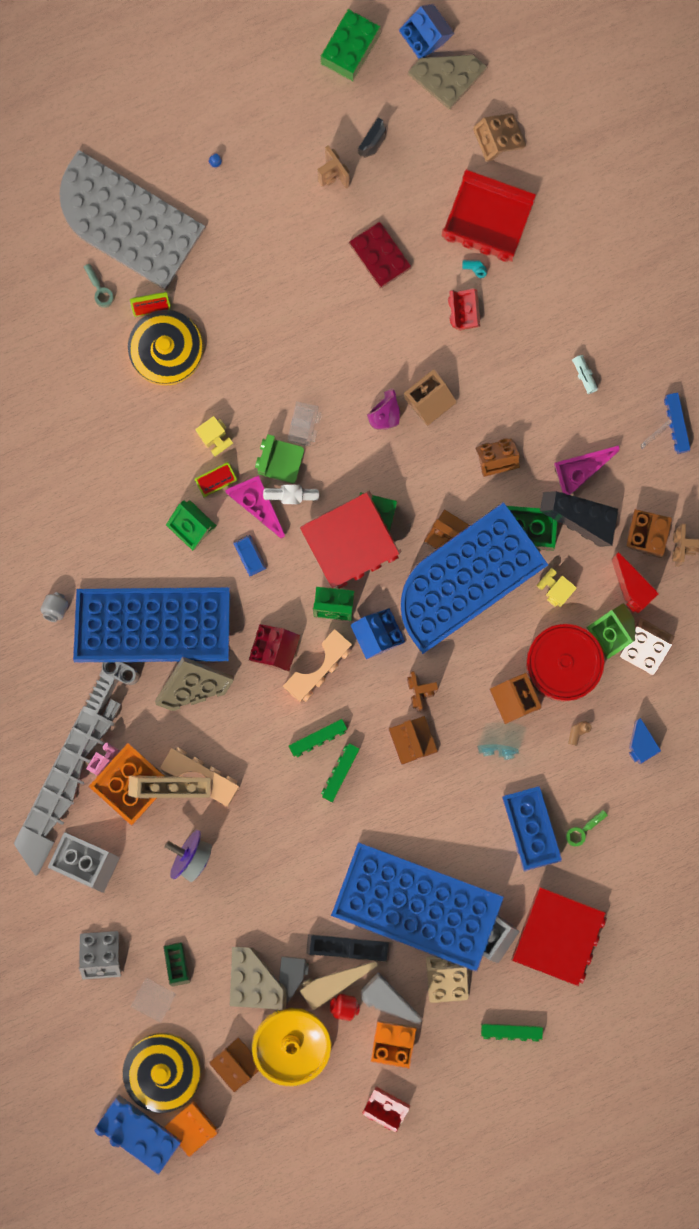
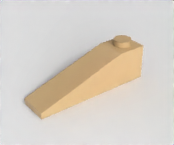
M129 776L128 795L136 798H210L211 778Z
M374 961L319 977L315 980L310 978L301 984L303 988L300 991L311 1008L315 1010L378 966V964Z

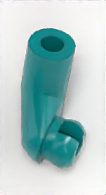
M462 260V269L472 270L479 278L486 277L487 268L481 261Z

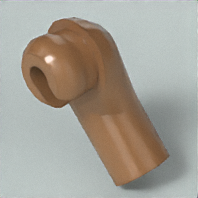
M581 721L572 726L568 744L577 746L579 736L591 731V724L587 721Z

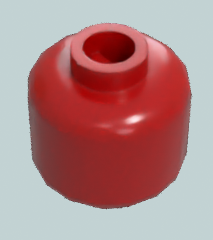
M338 994L331 1000L330 1012L333 1013L335 1019L352 1021L355 1015L358 1016L360 1012V1004H357L355 996Z

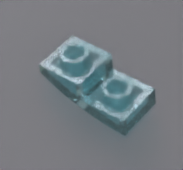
M488 744L477 746L478 754L483 753V757L495 755L494 751L497 750L499 758L503 757L504 760L514 759L515 754L519 753L518 749L506 745Z

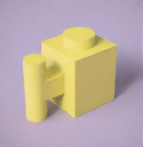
M213 416L195 430L207 448L213 444L216 445L211 452L214 456H217L231 446L233 442L230 438H227L225 441L221 440L226 435L224 430L226 426L221 419L217 420Z
M551 568L536 586L541 590L546 585L549 586L551 589L546 594L549 597L547 600L556 607L558 605L561 607L577 587L563 576L556 582L553 577L557 572Z

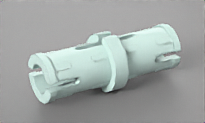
M584 356L575 357L572 361L579 373L578 378L582 380L587 394L596 392L598 387L592 377L593 372L588 368Z

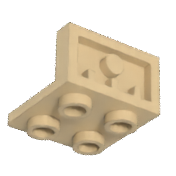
M437 956L426 957L429 1002L468 1000L467 968Z

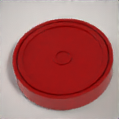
M558 624L545 629L533 640L527 652L526 670L532 685L545 697L560 702L575 701L589 694L599 683L604 670V655L599 642L589 631L573 624Z

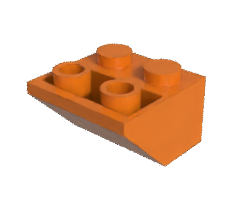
M377 1020L371 1062L410 1068L416 1027Z

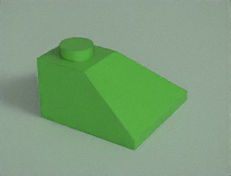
M624 603L586 627L599 642L607 659L635 642L634 617Z

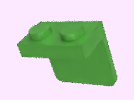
M267 434L266 439H262L260 450H263L262 455L257 457L255 468H258V475L292 484L295 483L304 448L275 440V436Z

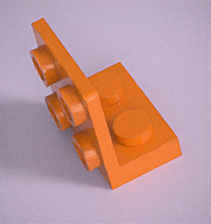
M195 1101L190 1103L165 1125L166 1130L182 1141L179 1146L189 1157L219 1132L218 1128Z

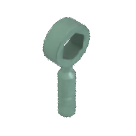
M90 264L85 265L84 269L93 286L97 288L94 296L96 303L103 308L109 307L114 301L113 293L108 288H101L100 281ZM101 293L109 294L108 302L101 303L98 298Z

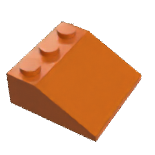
M127 743L88 787L132 826L157 798L129 796V776L165 775Z

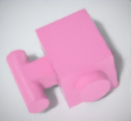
M105 743L103 745V750L107 751L105 757L96 752L86 769L98 776L121 750Z

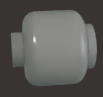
M55 592L54 594L46 595L40 608L43 618L51 622L63 619L69 606L63 594Z

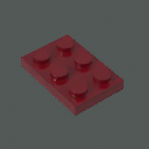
M380 221L349 241V245L380 289L409 271L412 267Z

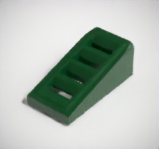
M183 943L163 946L169 985L174 987L190 983ZM180 951L179 954L169 955V952ZM181 958V961L171 963V960ZM182 966L181 970L172 971V968ZM183 974L184 976L182 978L174 979V976Z

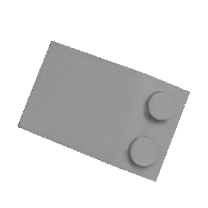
M64 832L48 868L104 893L120 857Z
M498 915L483 956L490 961L499 963L520 931Z

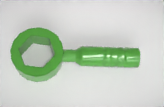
M602 810L593 817L582 829L578 827L569 829L566 833L567 843L574 847L582 845L586 838L585 832L591 830L608 816L605 811ZM574 831L581 833V841L578 843L570 841V833Z

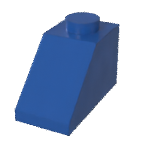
M641 718L634 723L629 745L631 750L629 752L630 757L639 764L661 752Z

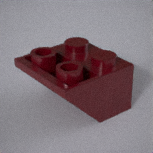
M259 624L249 661L290 672L300 635L283 628Z

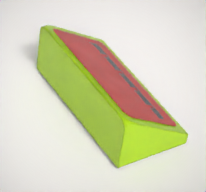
M167 292L130 299L134 317L147 315L158 310L171 309Z
M229 462L194 479L203 498L237 481Z

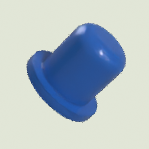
M211 155L209 164L215 168L219 167L222 163L220 155Z

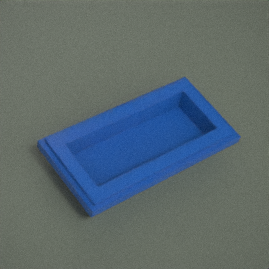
M251 535L233 543L249 577L267 569Z

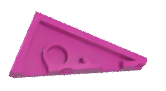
M619 446L554 463L562 493L571 495L619 452Z
M259 475L225 490L228 496L279 538L285 537L270 500L263 498L264 487Z

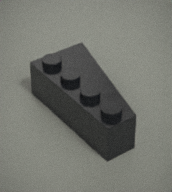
M558 491L543 492L540 512L557 522L563 523L568 529L578 532L583 538L591 540L598 547L613 545L618 508Z

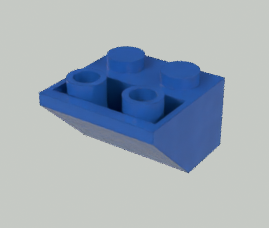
M434 4L420 6L399 29V32L418 59L425 58L443 46L454 34Z
M390 608L367 615L350 625L366 660L405 643Z

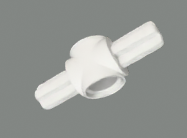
M283 485L281 488H265L263 490V498L265 500H281L282 504H300L302 500L317 501L319 499V490L302 489L300 485Z

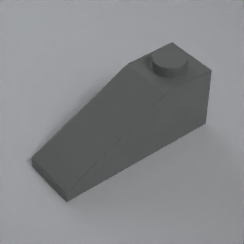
M286 956L281 958L279 983H282L286 988V1005L302 982L304 975H308L309 963H305L306 958Z

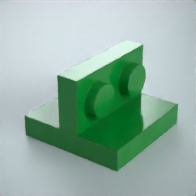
M183 500L179 503L166 523V526L192 551L217 527L191 500L188 502Z
M316 586L313 617L351 621L354 591Z

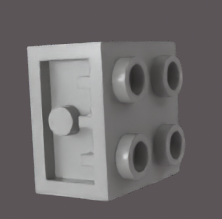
M118 931L80 934L79 970L82 980L121 977Z

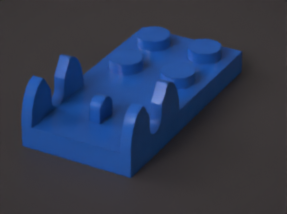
M540 786L502 796L523 872L562 862Z
M120 1095L115 1098L94 1129L98 1136H107L113 1147H122L158 1175L182 1142Z

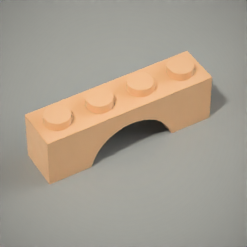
M335 629L322 642L325 651L323 665L311 674L295 672L283 685V688L300 703L303 700L306 702L313 695L311 691L315 686L319 688L325 682L326 678L324 676L328 672L333 673L339 666L337 662L341 658L345 659L352 652L350 649L352 644Z
M178 747L176 750L171 748L160 769L174 777H181L189 772H197L206 778H211L210 797L229 807L239 789V786L236 785L238 781L230 776H227L226 779L219 775L221 771L212 766L210 769L202 766L204 764L203 761L196 757L193 760L186 757L187 752Z

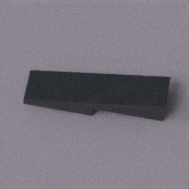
M308 934L306 954L387 962L389 942Z

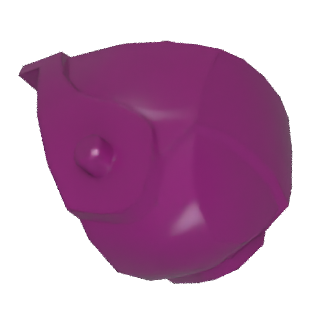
M394 389L385 391V398L367 414L370 425L376 430H387L399 425L400 409Z

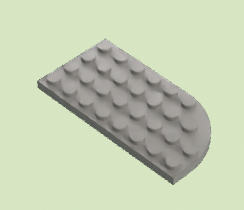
M80 150L77 151L62 177L60 204L64 217L75 234L91 246L164 290H167L206 227Z

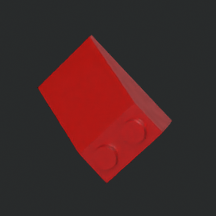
M618 552L612 558V563L623 598L627 603L625 605L632 613L636 612L638 614L659 593Z

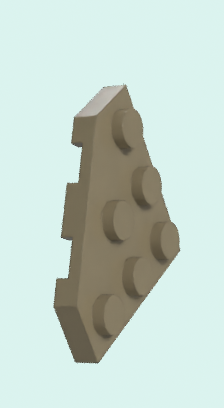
M473 55L420 58L408 71V75L450 110L487 70V67Z
M182 657L156 698L155 703L157 706L171 711L178 710L180 706L189 703L194 705L206 701V698L217 695L219 697L225 695L234 678L230 674Z
M232 947L230 1006L286 1009V988L273 976L274 973L266 963L261 961L254 948Z

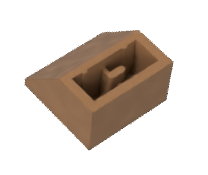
M434 369L404 392V399L427 427L457 403L445 382Z

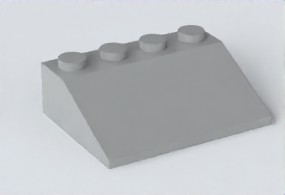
M379 972L362 988V1000L369 1007L373 1005L376 1009L416 1023L421 1021L420 1015Z

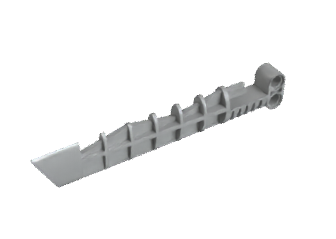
M114 662L102 663V670L99 674L101 677L99 681L96 680L97 685L96 687L93 686L94 691L89 694L91 697L89 700H86L88 702L87 705L83 706L14 842L15 847L34 875L39 874L54 844L46 836L57 822L62 825L64 824L60 818L71 805H74L75 802L73 801L78 783L82 785L85 783L79 778L84 761L88 763L91 761L86 758L97 743L104 745L105 742L100 739L115 724L113 719L121 706L120 703L111 699L103 716L101 714L118 681L128 685H134L139 681L138 671L122 662H115L116 670L113 672H109L108 667ZM128 671H132L133 678L127 681L125 675Z

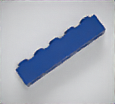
M668 394L665 396L664 404L665 406L667 405L668 410H666V414L670 418L669 427L672 428L673 432L671 437L675 442L674 450L677 451V454L687 453L690 451V445L679 394Z

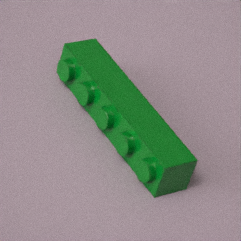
M340 719L288 747L293 757L296 756L298 758L303 755V752H310L314 750L313 747L317 745L320 747L325 744V741L329 740L330 742L335 739V736L346 734L347 728L343 720Z
M350 743L345 745L343 749L344 754L343 756L340 755L337 761L339 764L332 771L334 773L332 778L329 777L326 782L328 784L327 788H323L321 792L322 798L333 803L360 748Z
M481 1024V1037L483 1039L494 1037L495 1040L508 1038L510 1041H515V1039H520V1041L532 1039L533 1042H539V1040L543 1039V1027Z

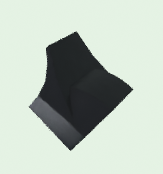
M379 117L358 147V154L364 158L376 154L386 139V128L384 127L383 120Z

